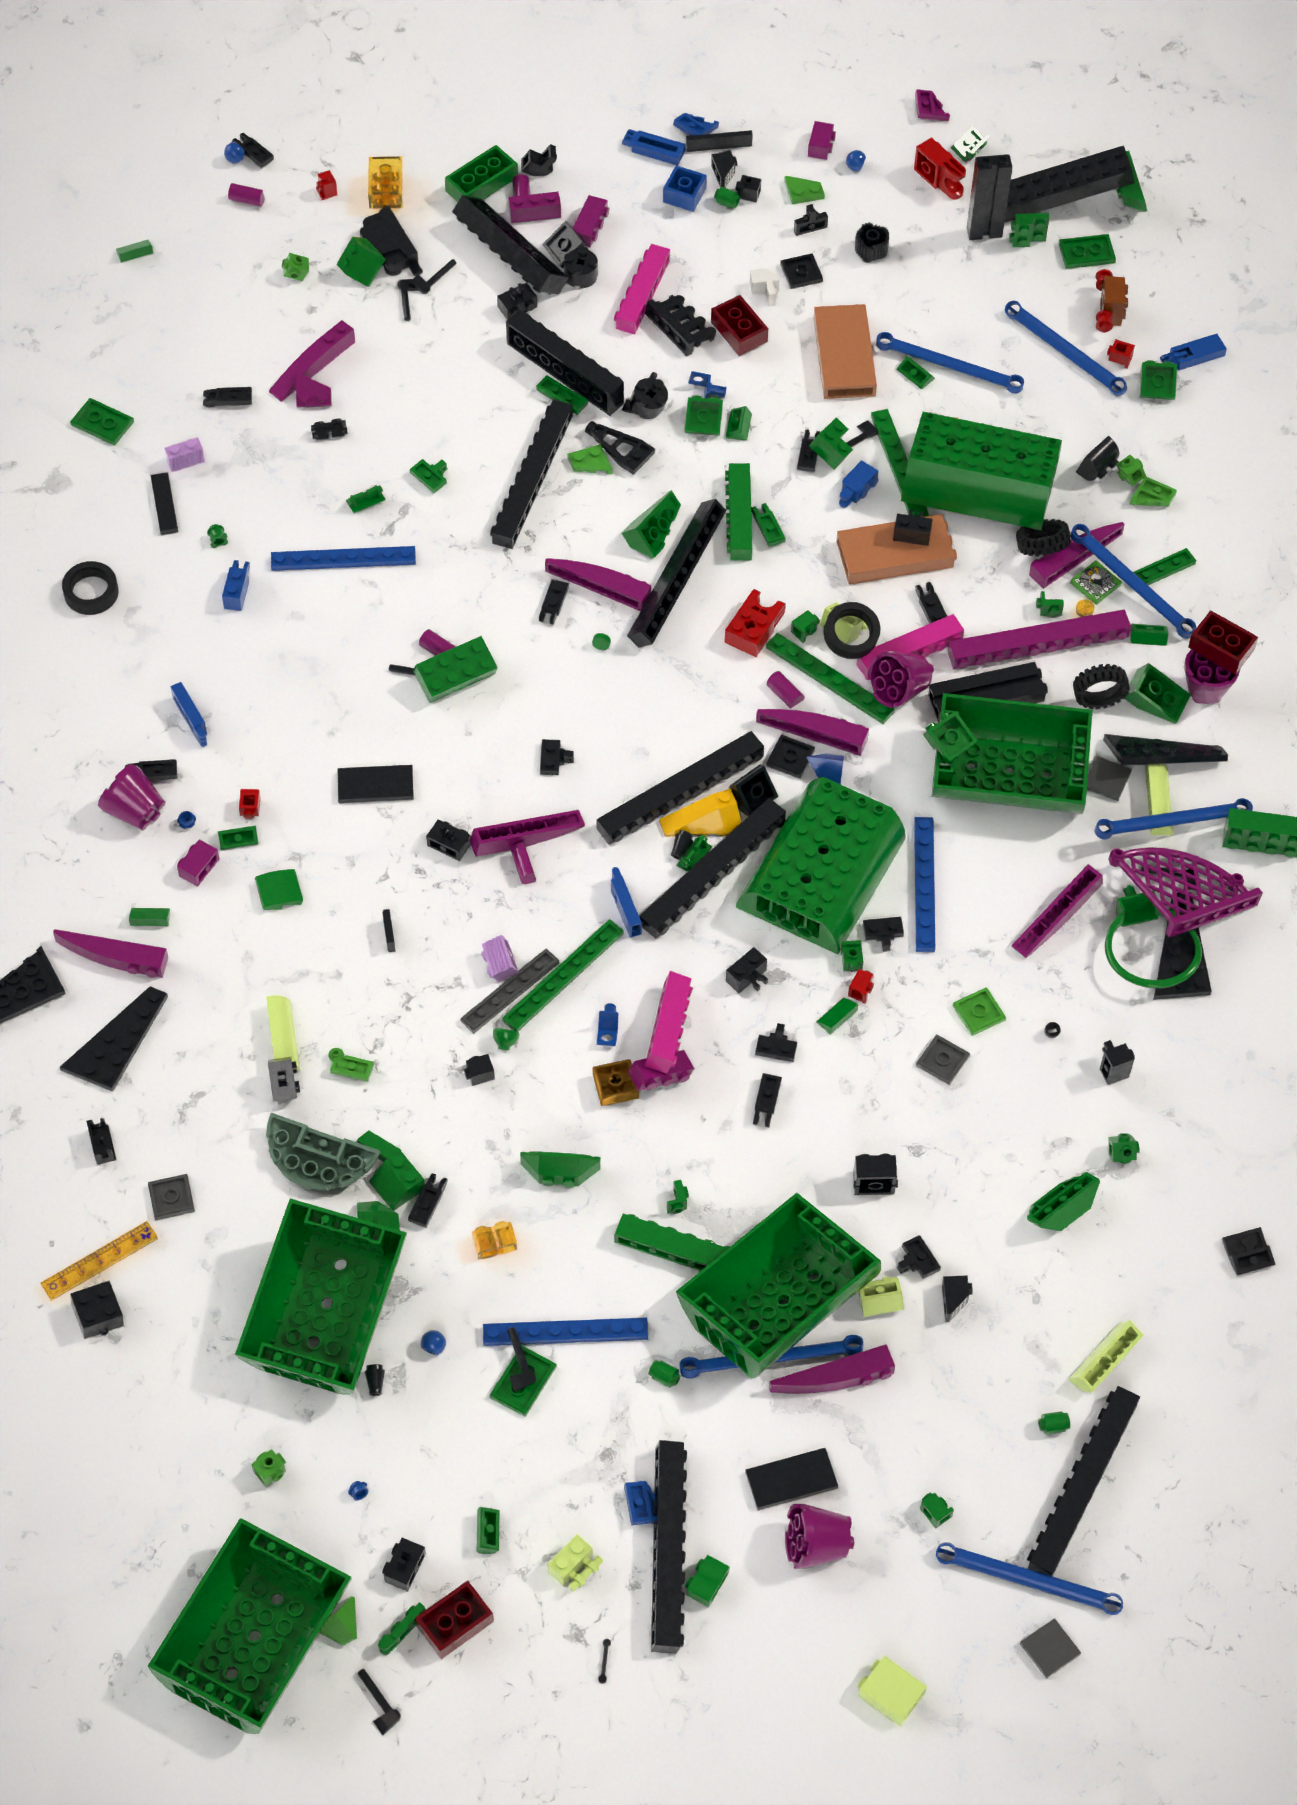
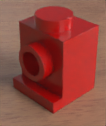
M328 170L317 174L316 191L320 198L325 200L337 196V184L331 171Z
M1115 339L1113 346L1109 345L1107 355H1109L1108 361L1124 365V368L1128 369L1134 354L1135 345Z
M240 789L239 813L245 819H253L254 816H259L261 802L259 789Z
M859 969L849 986L848 996L866 1004L868 994L871 993L874 987V983H872L873 973Z

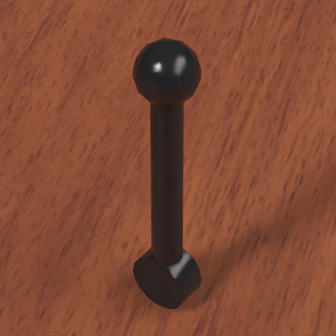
M609 1639L603 1640L601 1675L598 1677L600 1684H604L607 1681L605 1672L608 1647L611 1645Z

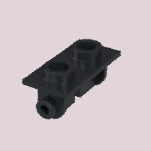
M337 418L327 423H324V421L315 422L314 425H311L312 438L317 441L329 439L328 432L332 433V438L345 436L344 434H348L347 427H343L346 426V420Z

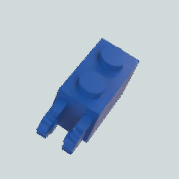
M861 460L842 480L839 505L847 508L852 502L857 503L860 499H864L868 491L877 485L879 470Z
M234 560L232 567H229L222 593L224 609L242 611L249 586L250 562L245 561L242 569L239 568V561Z

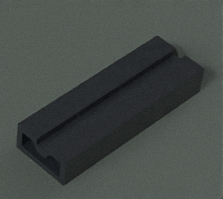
M1010 154L975 158L966 226L969 240L982 239L983 236L987 235L989 239L1002 238L1013 168Z
M1035 662L933 683L929 685L928 696L939 723L943 693L1040 703L1045 701L1048 687L1042 681L1041 669L1037 668Z

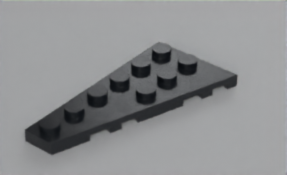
M1104 734L1103 741L1121 765L1228 761V753L1219 745L1194 744Z
M1177 893V897L1186 900L1185 895ZM1190 898V903L1194 904L1193 899ZM1178 902V907L1187 910L1186 905ZM1199 927L1194 929L1202 947L1201 962L1197 970L1190 978L1180 984L1167 988H1155L1153 1000L1211 995L1212 990ZM1189 931L1173 937H1169L1165 933L1157 980L1175 977L1191 965L1195 956V943Z
M42 946L36 949L37 952L30 958L27 957L23 960V964L16 970L10 971L0 980V1024L66 994Z
M151 986L147 988L60 1066V1071L113 1092L166 1002L168 993Z

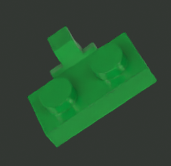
M422 459L410 468V473L433 493H436L447 484V480L443 475L448 468L447 463L442 459L435 465H429Z

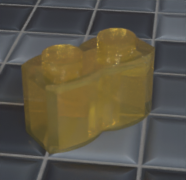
M500 1221L492 1227L480 1226L472 1231V1240L478 1259H486L517 1250V1241L511 1222Z

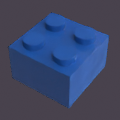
M676 165L663 187V203L694 212L706 191L707 175Z

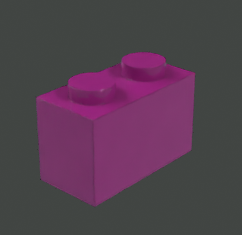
M814 121L807 157L827 160L828 154H832V141L836 139L834 124Z
M199 839L195 844L191 845L187 855L179 860L177 864L179 877L198 887L219 861L218 849Z

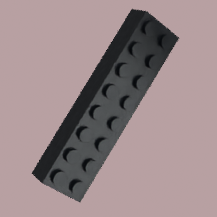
M1124 145L1011 179L1005 222L1014 220L1015 214L1038 213L1134 184L1133 171Z
M462 195L452 211L457 216L456 219L466 224L470 232L477 234L481 242L488 244L489 249L500 255L499 258L503 262L511 265L510 268L514 272L522 275L521 278L525 282L533 285L532 288L536 292L559 295L569 277L483 199Z
M519 310L506 321L507 345L587 399L607 415L611 416L624 405V381L620 377L613 375L607 368L602 367L594 359L583 354L581 350L573 347L568 341L560 338L555 332L547 329L541 322L534 320L528 313Z

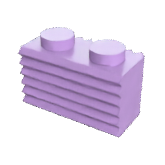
M198 437L164 448L171 472L205 462L203 447Z
M503 935L496 936L492 940L482 943L484 951L481 952L484 961L488 963L489 967L486 970L490 978L500 982L519 973L509 941Z

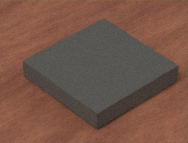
M1097 756L1088 775L1087 790L1119 801L1132 769Z
M936 1034L917 1061L916 1066L950 1085L970 1057V1053Z
M187 1174L148 1182L155 1221L195 1212Z
M1055 1618L1020 1642L1022 1648L1046 1679L1081 1655L1080 1650Z

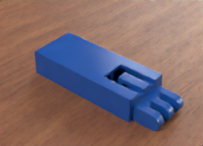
M628 129L622 140V144L631 147L633 153L677 166L686 152L685 143L640 130Z
M1218 333L1172 347L1170 353L1162 355L1160 360L1177 364V369L1180 371L1224 357L1227 348Z
M182 682L170 686L173 700L201 747L207 746L205 721Z
M613 867L611 894L629 938L642 934V922L619 868Z

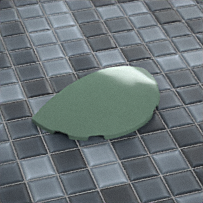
M270 1113L266 1129L270 1157L288 1180L303 1188L328 1191L346 1187L366 1174L374 1166L381 1154L380 1150L346 1138L340 1139L309 1128L306 1124Z

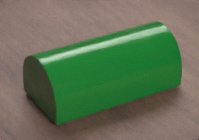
M479 1507L477 1509L476 1551L478 1553L494 1554L499 1551L500 1510Z

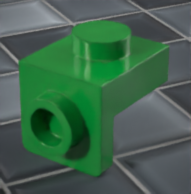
M1041 591L1040 598L1036 599V608L1040 609V616H1062L1064 600L1045 599V591Z
M681 1180L673 1181V1191L676 1200L667 1201V1213L678 1214L687 1209L689 1193L687 1186H683Z

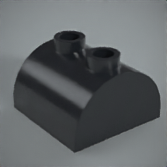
M1108 435L1086 455L1076 473L1087 481H1093L1097 477L1101 480L1108 473L1106 471L1108 467L1113 469L1119 463L1117 459L1120 452L1115 441Z
M761 764L729 786L738 809L747 816H750L768 798L775 800L779 797L765 766Z

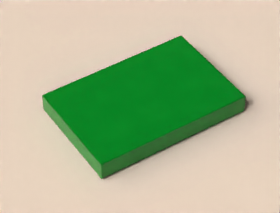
M1109 234L1059 239L1058 244L1066 269L1116 263Z
M89 398L70 423L71 426L115 446L134 423V418Z
M522 1346L530 1372L535 1373L536 1382L514 1392L509 1376L522 1374L515 1354L489 1396L490 1399L526 1417L557 1368V1364Z

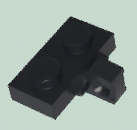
M813 204L806 205V214L794 220V233L796 236L828 227L827 213H818L814 209Z
M542 739L540 775H559V765L574 763V751L560 748L561 740Z
M901 916L863 920L865 941H881L883 951H891V940H894L896 937H904Z
M777 1023L775 1033H770V1036L759 1035L755 1055L794 1062L797 1042L787 1040L788 1036L784 1035L785 1024Z
M920 1235L902 1243V1248L906 1255L903 1257L904 1260L898 1262L897 1269L900 1274L911 1269L912 1272L918 1271L922 1279L940 1271L941 1266Z

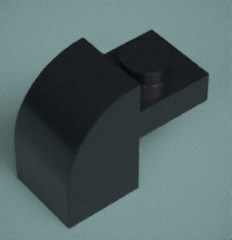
M550 144L542 154L529 149L521 158V171L531 176H546L552 173L553 163L557 159L556 146Z

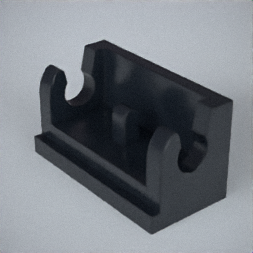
M100 1118V1123L94 1124L92 1119L87 1120L86 1123L97 1165L117 1160L109 1125L106 1124L105 1119Z

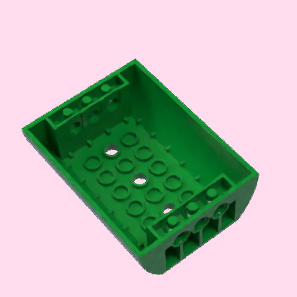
M922 411L908 459L901 501L1041 530L1060 458L1062 440Z
M943 693L940 717L947 712L952 714L956 711L978 742L948 763L936 749L931 797L1083 814L1086 805L1093 710ZM975 764L977 768L970 769L967 765ZM1011 768L1014 770V772L1007 773L1005 769ZM1048 772L1052 776L1047 778L1044 777L1042 773Z
M825 777L814 779L806 786L740 895L736 908L838 955L841 951L842 941H847L906 839L902 821L890 806ZM824 848L828 850V853L821 854L818 850ZM807 877L811 882L803 883L801 879Z
M796 1192L680 1287L676 1294L695 1330L753 1379L758 1377L877 1277L881 1271V1260ZM811 1275H819L817 1279H809ZM783 1299L789 1300L787 1304H779V1302ZM751 1325H759L755 1330L748 1329Z
M290 1198L235 1355L245 1363L267 1373L337 1394H353L397 1267L407 1232ZM339 1260L346 1261V1267L342 1270L335 1268V1264ZM327 1298L332 1299L333 1305L330 1308L325 1309L322 1307L323 1300ZM313 1337L320 1340L319 1345L315 1348H311L308 1345L309 1340Z
M240 1518L151 1659L148 1668L155 1678L172 1693L245 1733L259 1734L349 1586L352 1577ZM281 1595L283 1601L280 1604H273L271 1602L272 1597ZM256 1631L261 1634L259 1640H249V1635L252 1632ZM229 1669H236L238 1674L235 1678L229 1679L226 1677V1672Z

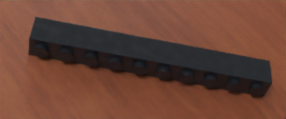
M553 399L551 405L547 406L545 418H542L539 424V431L534 434L533 444L528 447L527 457L522 460L521 470L516 473L515 483L510 486L509 497L504 499L503 510L498 513L497 523L491 528L492 544L513 549L573 417L572 404Z
M716 498L701 502L631 627L627 637L638 648L654 643L727 510Z
M750 731L596 819V829L609 845L619 842L629 833L636 832L643 825L652 823L657 817L666 815L676 806H681L690 798L697 797L702 791L713 788L723 779L726 780L735 772L742 771L749 764L761 760L764 756V745Z
M768 798L639 916L642 928L655 939L660 935H664L673 923L680 921L687 910L693 909L700 898H705L712 887H717L724 876L730 875L736 865L743 863L748 854L752 851L755 852L764 840H768L777 828L783 826L786 821V810L771 798Z
M1117 1386L1115 1392L1110 1391L1106 1400L1109 1404L1106 1409H1101L1097 1418L1100 1422L1098 1426L1093 1425L1089 1433L1091 1440L1089 1444L1084 1443L1080 1452L1083 1456L1080 1461H1075L1071 1470L1074 1474L1071 1479L1067 1477L1062 1488L1065 1492L1063 1496L1058 1495L1054 1503L1056 1510L1054 1514L1049 1513L1045 1521L1047 1528L1045 1532L1040 1531L1036 1539L1038 1546L1036 1550L1031 1549L1027 1557V1561H1029L1028 1569L1050 1576L1054 1575L1141 1396L1120 1386Z
M659 1440L655 1447L654 1516H657V1520L653 1523L651 1652L676 1654L684 1645V1634H681V1626L684 1625L685 1615L681 1613V1605H684L685 1593L682 1592V1584L685 1582V1571H682V1564L685 1563L686 1553L682 1551V1544L685 1543L686 1531L683 1530V1523L686 1521V1510H683V1503L686 1502L687 1492L683 1490V1485L687 1479V1470H684L687 1450H684V1442Z

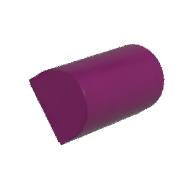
M524 174L514 176L512 179L513 195H530L528 176Z
M235 183L230 184L228 190L229 200L260 207L263 206L265 197L262 189Z
M430 629L424 631L419 640V646L435 656L456 647Z
M780 671L774 672L768 678L766 685L790 709L804 700L805 696Z
M520 842L513 845L510 851L521 883L530 884L536 882L525 844Z

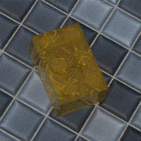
M402 156L369 157V209L387 206L390 208H403Z

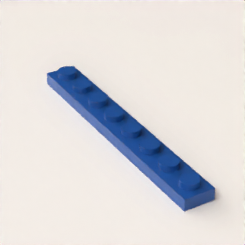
M415 546L271 552V571L416 565Z
M914 817L916 952H935L933 817Z
M647 1317L483 1324V1346L512 1345L507 1331L511 1327L516 1329L521 1345L648 1340Z

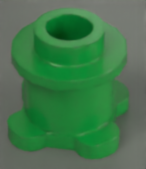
M214 524L209 527L207 535L212 542L210 544L212 548L228 544L226 539L228 536L224 533L222 525Z

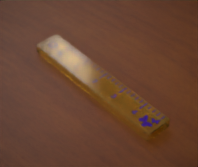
M148 1221L40 1282L41 1287L50 1301L154 1242L158 1237Z

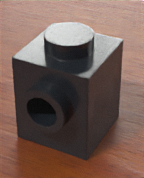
M742 175L741 180L737 181L735 191H738L740 199L757 203L761 192L762 179Z
M489 1054L473 1056L466 1060V1068L463 1070L466 1080L470 1079L472 1086L495 1079L494 1068Z

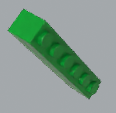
M729 463L728 470H725V481H728V485H725V495H729V499H726V510H729V513H726V524H729L730 527L726 528V539H730V542H727V553H730V560H752L750 463Z
M623 1213L614 1234V1243L698 1271L704 1269L730 1247L717 1245L709 1239H699L691 1233L684 1234L678 1232L673 1227L660 1226L651 1220L639 1219L634 1214L627 1215Z

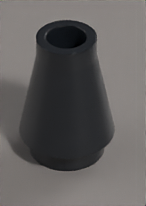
M684 830L676 833L670 855L680 860L693 843V835Z
M367 1365L364 1373L369 1388V1395L380 1396L382 1395L385 1374L383 1365Z

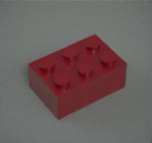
M741 295L711 308V323L738 356L768 342L769 328Z
M1210 610L1191 634L1188 648L1237 674L1254 652L1259 637Z
M467 1580L415 1617L416 1627L442 1660L492 1624L494 1617L493 1612Z

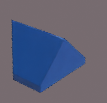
M825 753L806 757L818 778L825 777L841 784L844 755Z

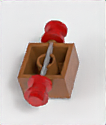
M1102 269L1095 275L1097 280L1096 288L1102 291L1100 311L1096 314V329L1106 333L1112 330L1113 326H1121L1122 319H1126L1125 308H1128V298L1125 295H1128V284H1125V277H1114L1110 270Z

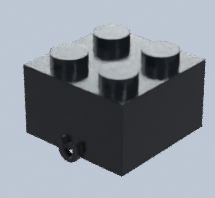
M883 1153L880 1155L861 1154L855 1156L853 1169L854 1195H889L895 1193V1187L898 1188L896 1155Z
M110 1280L70 1293L71 1306L84 1339L99 1334L104 1336L110 1330L124 1326L123 1314Z

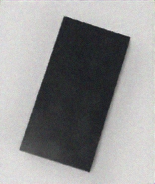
M412 764L337 768L338 803L414 800Z
M826 1448L745 1469L757 1511L838 1488Z

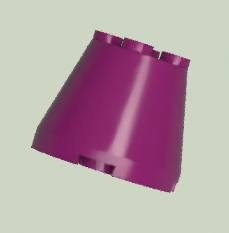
M1190 650L1185 658L1184 671L1188 692L1195 703L1213 704L1220 702L1222 697L1237 681L1240 670L1237 674H1234L1193 650Z
M888 651L876 656L872 660L868 670V680H871L874 690L873 695L879 703L886 707H898L928 689L932 681L934 667L921 655Z
M133 764L126 766L115 776V780L111 783L109 789L105 788L98 801V807L103 812L142 831L148 827L151 821L155 822L160 817L161 813L159 811L166 804V801L161 797L142 769Z
M793 1504L787 1514L790 1522L788 1524V1531H785V1549L788 1561L793 1562L794 1569H806L846 1558L849 1549L854 1548V1537L851 1536L850 1531L852 1525L850 1516L806 1504Z

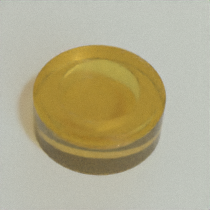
M1083 599L1077 603L1076 613L1078 616L1093 615L1094 604L1090 600Z

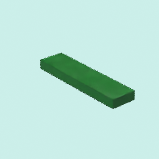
M1185 548L1133 573L1149 586L1195 565L1196 559Z

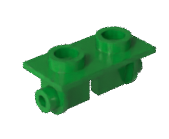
M374 485V487L367 489L366 492L350 495L346 502L352 512L356 513L386 499L382 494L383 489L381 485Z
M701 835V837L695 838L676 866L688 872L706 856L712 848V845L707 843V837Z

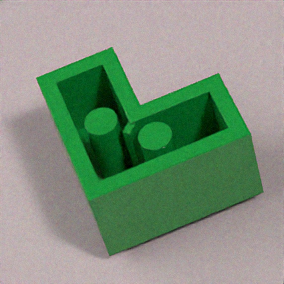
M836 417L809 445L834 470L853 451L841 439L849 428Z

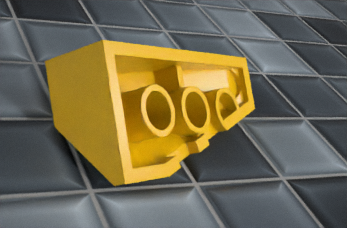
M731 789L713 793L659 819V823L665 837L675 836L680 830L707 836V834L727 836L741 824V819Z

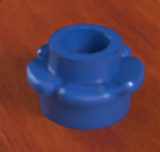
M190 811L181 812L177 819L179 826L183 829L192 828L196 821L195 815Z
M364 1481L353 1482L348 1490V1494L357 1501L365 1498L369 1492L367 1483Z

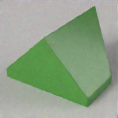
M351 1596L337 1604L320 1632L321 1634L341 1645H346L357 1639L355 1597Z

